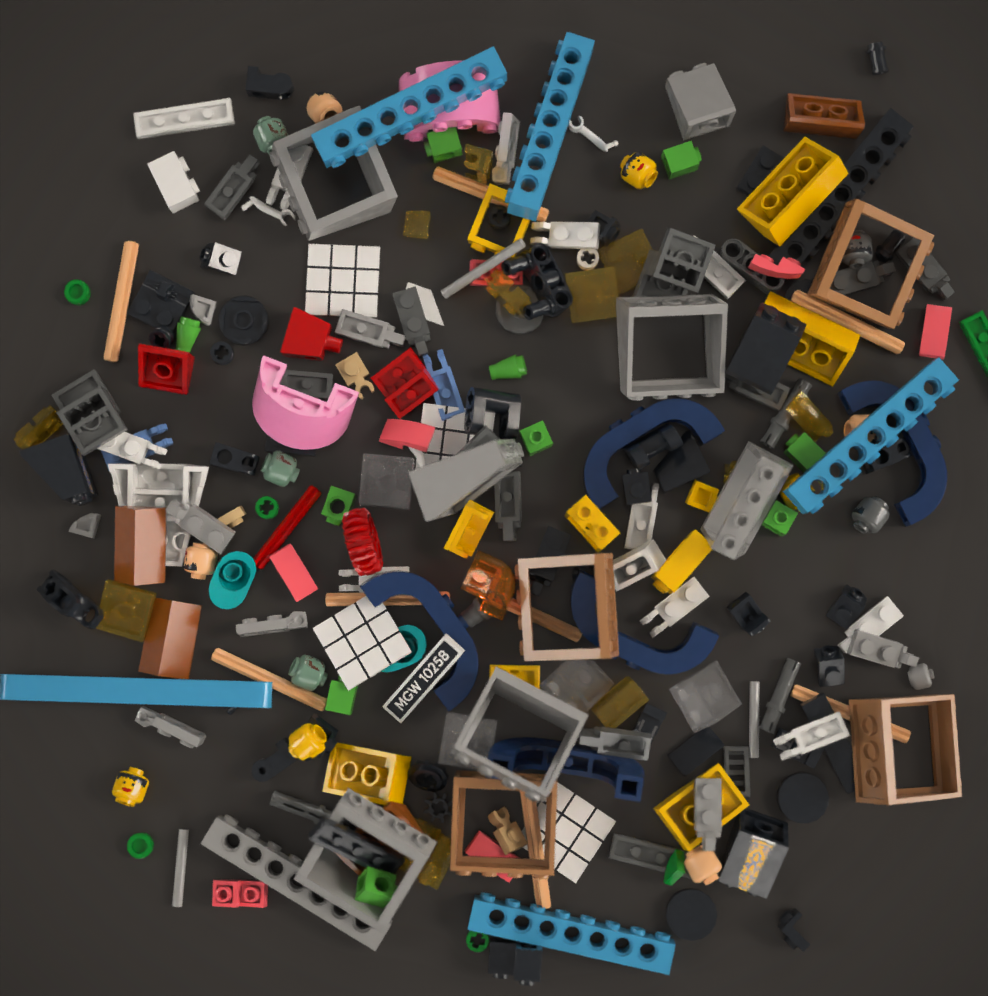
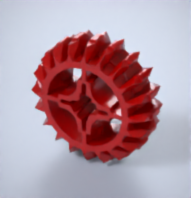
M356 508L344 513L342 519L343 534L355 571L360 576H369L381 571L383 568L382 549L370 512L366 508Z

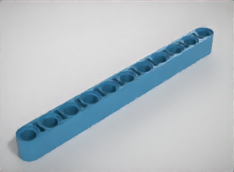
M1 674L0 700L272 708L273 682Z

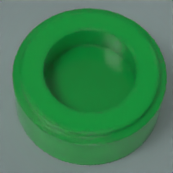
M75 279L66 284L64 295L73 305H83L89 300L91 291L85 282Z
M144 832L132 835L127 842L128 853L136 859L147 857L154 848L152 837Z

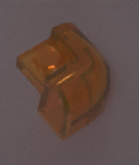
M478 550L460 589L484 599L479 609L480 611L503 620L515 594L516 577L512 568L505 562Z

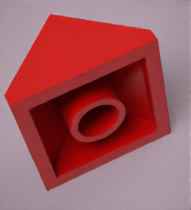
M139 344L138 386L187 395L195 357L186 351Z

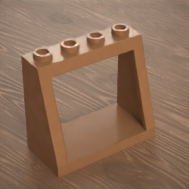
M854 199L848 201L844 205L807 294L887 329H895V326H899L903 320L904 312L902 310L905 303H909L914 294L912 286L915 279L918 280L923 273L924 266L922 263L924 258L932 252L934 235L861 200ZM861 214L920 240V244L889 315L830 289Z
M613 553L518 559V564L515 565V577L519 579L520 590L516 592L517 604L521 605L518 627L519 630H522L523 640H520L519 648L521 656L524 655V661L606 659L619 655ZM594 565L600 648L534 650L529 569Z
M954 694L849 700L856 802L894 805L962 797ZM928 705L934 786L896 789L890 707Z
M457 770L453 785L450 871H456L457 875L462 876L471 875V872H482V876L495 877L497 873H507V876L511 878H522L523 874L533 875L535 879H548L549 875L554 876L558 777L546 798L544 859L464 856L462 854L466 788L512 789L504 786L501 783L502 780L486 778L479 771ZM514 773L539 787L546 775Z

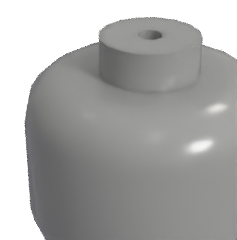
M925 663L917 664L916 667L910 666L907 672L911 687L915 690L929 688L932 685L931 679L935 678L933 669H928Z

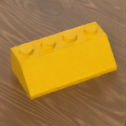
M804 137L744 200L737 210L764 237L781 246L849 173L837 154Z
M770 291L764 304L774 306L777 310L796 317L801 322L807 324L788 365L833 387L855 352L860 335Z

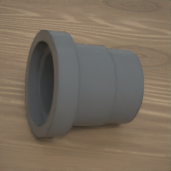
M479 597L474 598L473 603L461 612L462 617L471 628L484 619L488 620L492 617L489 609Z

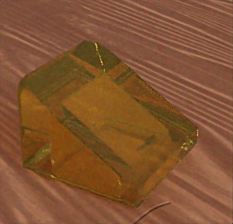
M406 211L403 236L428 239L430 211Z

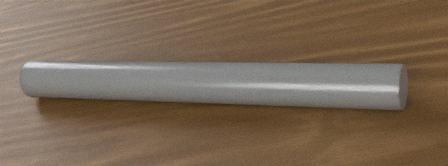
M521 238L442 289L441 294L447 299L525 248L524 241Z

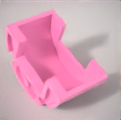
M445 61L417 67L416 73L410 75V72H406L398 80L399 92L462 61ZM475 73L472 76L476 81H482L486 77L482 73ZM460 84L450 86V90L453 92H459L463 89ZM489 89L483 92L482 96L475 101L469 102L467 100L460 103V106L452 112L446 113L444 111L436 115L437 118L429 123L424 124L421 122L415 125L412 131L404 134V140L409 139L411 142H418L427 137L426 133H428V130L433 129L434 132H443L450 127L469 129L472 128V125H477V132L483 131L484 134L496 133L501 121L498 91H491ZM435 94L427 98V101L430 103H436L440 100V97ZM410 105L404 111L407 114H414L418 109Z
M263 356L252 399L253 413L262 430L275 441L301 450L322 448L338 440L349 425L359 392L335 383L328 401H322L280 385L287 364Z

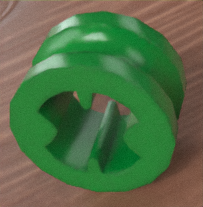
M265 496L256 502L255 509L261 518L272 519L279 512V504L272 497ZM266 501H271L270 505H274V509L270 510L268 515H264L265 511H261V506H264Z
M470 930L466 938L468 948L473 952L484 951L489 944V935L480 933L482 934V939L485 938V942L474 946V941H470L471 936L476 937L477 933L480 932Z

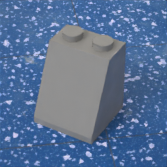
M702 63L693 67L691 71L685 73L677 71L669 75L665 88L683 140L730 126L736 113V108L714 63L710 65Z

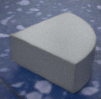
M192 294L190 296L192 313L198 321L209 326L216 301Z
M90 513L80 517L73 522L69 532L95 539L101 514Z

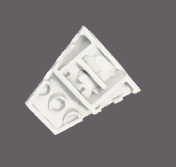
M137 463L108 464L118 505L168 507L174 499L183 505L188 502L191 505L196 504L199 506L209 467L192 464L160 463L162 465L159 470ZM167 512L166 566L182 567L191 534L179 527L174 522L176 518Z

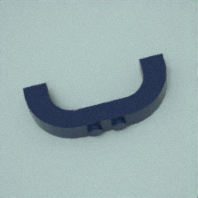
M863 381L851 385L837 394L849 416L866 407H880L900 388L882 381ZM906 399V408L909 411H913V401L910 399ZM923 412L915 418L918 421L916 425L908 431L904 429L901 431L903 437L906 438L921 474L917 490L910 497L894 504L905 527L931 514L942 500L947 486V468L940 451L941 444L937 436L931 434L928 428L930 426L929 420Z
M667 399L657 402L646 409L641 406L630 413L632 418L623 423L622 419L610 425L609 429L611 431L603 435L590 450L583 471V484L586 495L599 510L616 500L618 495L607 477L609 459L616 452L653 429L670 422L682 424L693 433L700 446H703L725 431L716 416L701 404L686 399Z
M579 569L571 590L573 617L584 637L600 648L598 617L595 613V601L597 598L595 576ZM693 622L688 635L681 644L671 649H657L618 631L619 655L612 659L617 660V657H621L627 660L626 664L637 670H640L642 667L660 674L682 673L704 661L714 648L719 635L717 632Z
M400 570L379 573L359 585L375 608L395 595L405 594L417 598L443 635H449L465 650L454 663L449 675L432 688L448 711L461 703L475 683L478 673V655L475 644L466 631L469 625L461 614L456 617L451 609L454 607V604L448 595L444 594L442 596L423 577L412 572Z
M534 737L505 739L495 743L490 748L488 760L512 773L525 769L548 771L562 741ZM574 743L560 773L605 781L614 787V798L641 801L644 769L637 761L631 758L597 754L596 750L591 749L592 746ZM486 776V778L499 779V778H497V777H495V776H492V777H487V776Z

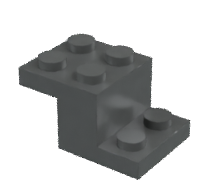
M667 227L659 251L650 249L633 297L687 295L688 290L698 293L716 245Z
M95 369L51 395L60 409L57 411L58 416L83 456H86L128 430L119 416L121 413L119 407Z

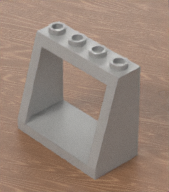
M360 106L350 108L273 142L271 152H269L273 166H278L280 171L279 180L283 189L287 188L290 195L288 197L290 208L293 212H297L300 219L298 220L299 229L302 234H306L308 241L391 212L398 197L379 150L374 145L368 148V152L357 157L373 196L318 220L316 219L288 150L313 143L311 134L361 111ZM364 127L359 131V134L361 136H368L371 134V131L368 127Z
M713 294L616 297L620 391L630 400H642L644 396H652L654 399H667L668 395L690 398L692 394L714 397L716 393H724L728 304ZM703 315L707 377L632 380L634 317Z
M515 439L494 440L408 472L425 521L448 517L460 512L469 500L474 501L523 463L521 457H524L521 444L519 442L516 443Z
M748 441L700 528L709 546L733 560L744 555L794 465Z
M496 667L456 741L451 754L455 755L454 758L462 764L469 765L470 763L478 767V771L481 774L501 779V783L512 790L518 788L525 792V796L534 802H539V800L544 802L588 714ZM494 694L567 731L540 787L466 748Z
M348 788L330 819L339 823L342 817L414 860L413 864L384 908L356 901L358 875L334 852L317 843L313 845L294 880L380 933H383L437 842Z

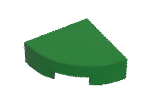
M676 849L671 855L665 869V884L672 886L685 874V854L683 851Z

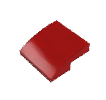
M411 347L371 377L372 381L386 397L384 400L399 419L439 390L430 373Z

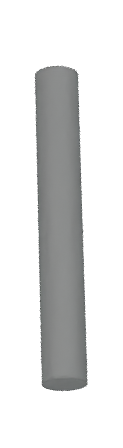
M750 681L749 758H759V681Z
M179 829L173 907H182L189 829Z

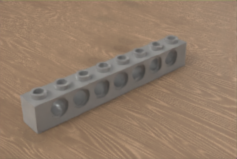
M228 814L216 817L201 842L203 846L372 950H377L393 920H390L383 933L369 925L361 926L353 915L348 912H338L335 904L327 899L319 900L314 896V891L304 885L296 886L293 883L292 876L298 873L303 860L293 854H290V856L285 855L281 852L282 848L272 841L266 843L259 839L260 834L248 827L246 830L237 825L238 820ZM229 834H236L239 837L240 843L237 847H233L228 843L227 838ZM251 847H257L261 851V858L259 860H254L250 857L249 850ZM277 860L282 863L283 871L281 873L272 871V861Z

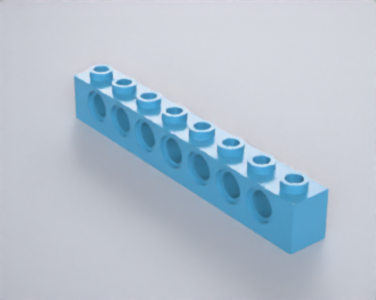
M566 32L564 41L559 40L555 52L556 55H559L557 62L552 60L548 75L551 76L550 82L545 81L542 89L543 103H537L534 117L537 120L535 124H530L527 138L530 139L528 146L523 145L519 159L523 160L521 167L516 166L512 181H515L514 188H509L506 194L505 203H508L507 213L536 222L593 52L595 40ZM566 61H572L574 64H569ZM559 82H566L567 84H566V85H563V84H560ZM553 102H557V103H559L560 105H559V106H555V105H553L552 103H553ZM550 123L553 127H547L544 124ZM542 144L547 148H539L537 145ZM530 166H537L540 169L533 170ZM529 187L533 191L527 192L524 191L522 188Z
M493 46L311 134L312 140L326 168L330 166L332 168L339 167L346 162L345 159L353 155L355 157L361 156L368 152V148L376 144L378 146L384 145L396 134H407L414 129L415 125L421 122L424 124L429 123L437 118L436 115L444 111L449 113L456 110L462 102L467 100L469 102L475 101L482 96L483 92L489 89L495 91L504 86V82L507 81V71ZM475 73H482L486 76L482 81H476L472 78ZM460 84L463 89L459 92H453L450 90V86ZM435 94L440 97V100L436 103H430L427 101V98ZM413 105L418 110L414 114H407L404 111L405 108ZM387 116L395 119L391 125H384L382 120ZM364 127L372 130L368 136H361L359 131ZM345 138L349 140V144L346 147H338L336 145L337 141Z
M939 357L932 360L788 486L783 493L802 514L809 512L814 514L824 505L822 502L824 498L828 495L831 498L843 488L840 484L847 478L850 481L862 472L860 467L865 462L871 464L881 455L878 451L882 447L886 446L889 448L899 439L897 436L899 432L903 429L908 431L916 425L918 421L915 418L922 412L926 415L937 406L935 401L940 396L944 399L955 390L953 385L959 379ZM925 382L932 385V395L925 392ZM906 399H910L913 401V411H909L906 408ZM888 415L893 416L896 420L894 428L888 426L886 422ZM869 431L876 434V444H871L868 441L867 435ZM850 448L858 451L859 457L857 461L850 459L848 455ZM832 464L837 465L840 469V474L837 478L830 474L829 469ZM812 481H817L821 485L819 494L812 492L810 487Z
M484 892L474 896L468 930L669 975L676 944L674 939L670 938L671 935L667 933L656 932L655 935L645 933V929L637 926H631L630 929L622 928L620 923L606 920L605 923L596 922L594 917L588 915H581L580 918L570 916V912L556 909L555 912L545 910L546 907L538 905V907L537 904H530V907L520 905L519 900L506 898L505 901L495 899V895ZM500 910L503 912L504 917L498 921L493 920L489 915L491 911ZM524 915L529 919V922L525 926H519L514 920L517 916ZM543 921H550L554 925L553 929L549 932L542 931L539 926ZM573 926L579 930V933L575 937H568L564 933L565 930ZM600 932L604 935V938L601 942L594 943L590 940L591 934ZM626 938L629 943L625 948L621 949L615 946L616 940ZM643 944H652L654 946L653 951L649 954L641 953L640 948Z

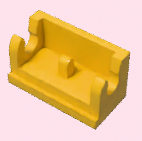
M469 500L444 549L463 558H467L468 555L472 556L494 512Z

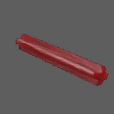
M309 486L255 555L253 560L258 569H263L270 561L269 555L280 548L320 497L321 492L316 487Z

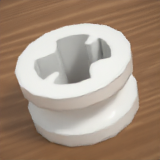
M580 249L576 259L578 266L585 271L593 270L599 261L597 250ZM584 253L594 256L595 259H592V264L588 265L586 261L582 262L581 258H584Z

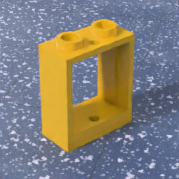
M491 183L489 184L467 238L468 242L472 244V249L482 253L488 250L495 254L505 249V247L478 237L477 234L491 199L508 205V203H505L508 190ZM522 219L513 243L520 238L523 240L530 220ZM515 253L508 259L515 258L517 253Z
M587 495L581 498L565 514L567 520L597 553L620 534Z
M697 530L690 532L666 559L667 561L652 575L651 578L655 581L652 585L662 594L667 592L669 594L674 593L712 550L705 537Z

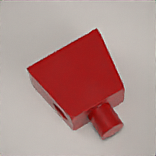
M294 307L280 353L284 357L323 361L326 350L340 353L343 339L330 336L332 326L328 322Z

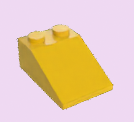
M337 742L329 755L322 792L343 796L349 788L372 803L386 805L388 802L393 801L403 804L412 757Z
M719 763L696 777L721 778L722 826L749 806V803ZM693 779L653 808L682 849L688 852L702 842V837H697L694 830Z

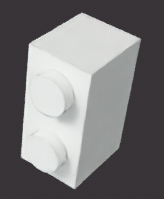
M175 151L148 163L149 169L172 213L199 201L196 193L200 192L194 178L189 180L186 174L189 167L183 156L178 158Z
M654 539L613 560L616 591L658 571L667 561Z

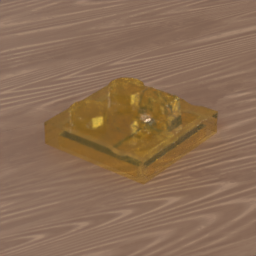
M643 229L610 243L608 247L603 246L597 249L599 257L618 295L636 287L648 252L652 249Z
M616 266L565 273L566 284L573 297V303L570 306L572 323L617 317L616 297L620 296Z
M108 579L105 582L100 603L104 618L96 629L144 642L157 593Z

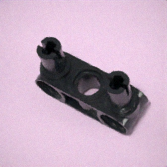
M536 243L530 249L522 251L518 257L502 262V271L506 276L520 271L525 272L531 289L538 299L537 302L528 304L523 308V313L527 320L542 315L558 317L572 305L573 297L564 280L562 271L545 244Z

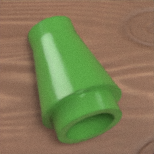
M181 316L180 322H177L175 350L190 353L201 330L199 327L200 321Z
M515 354L494 365H489L492 380L522 378V375H527L523 355L517 356Z

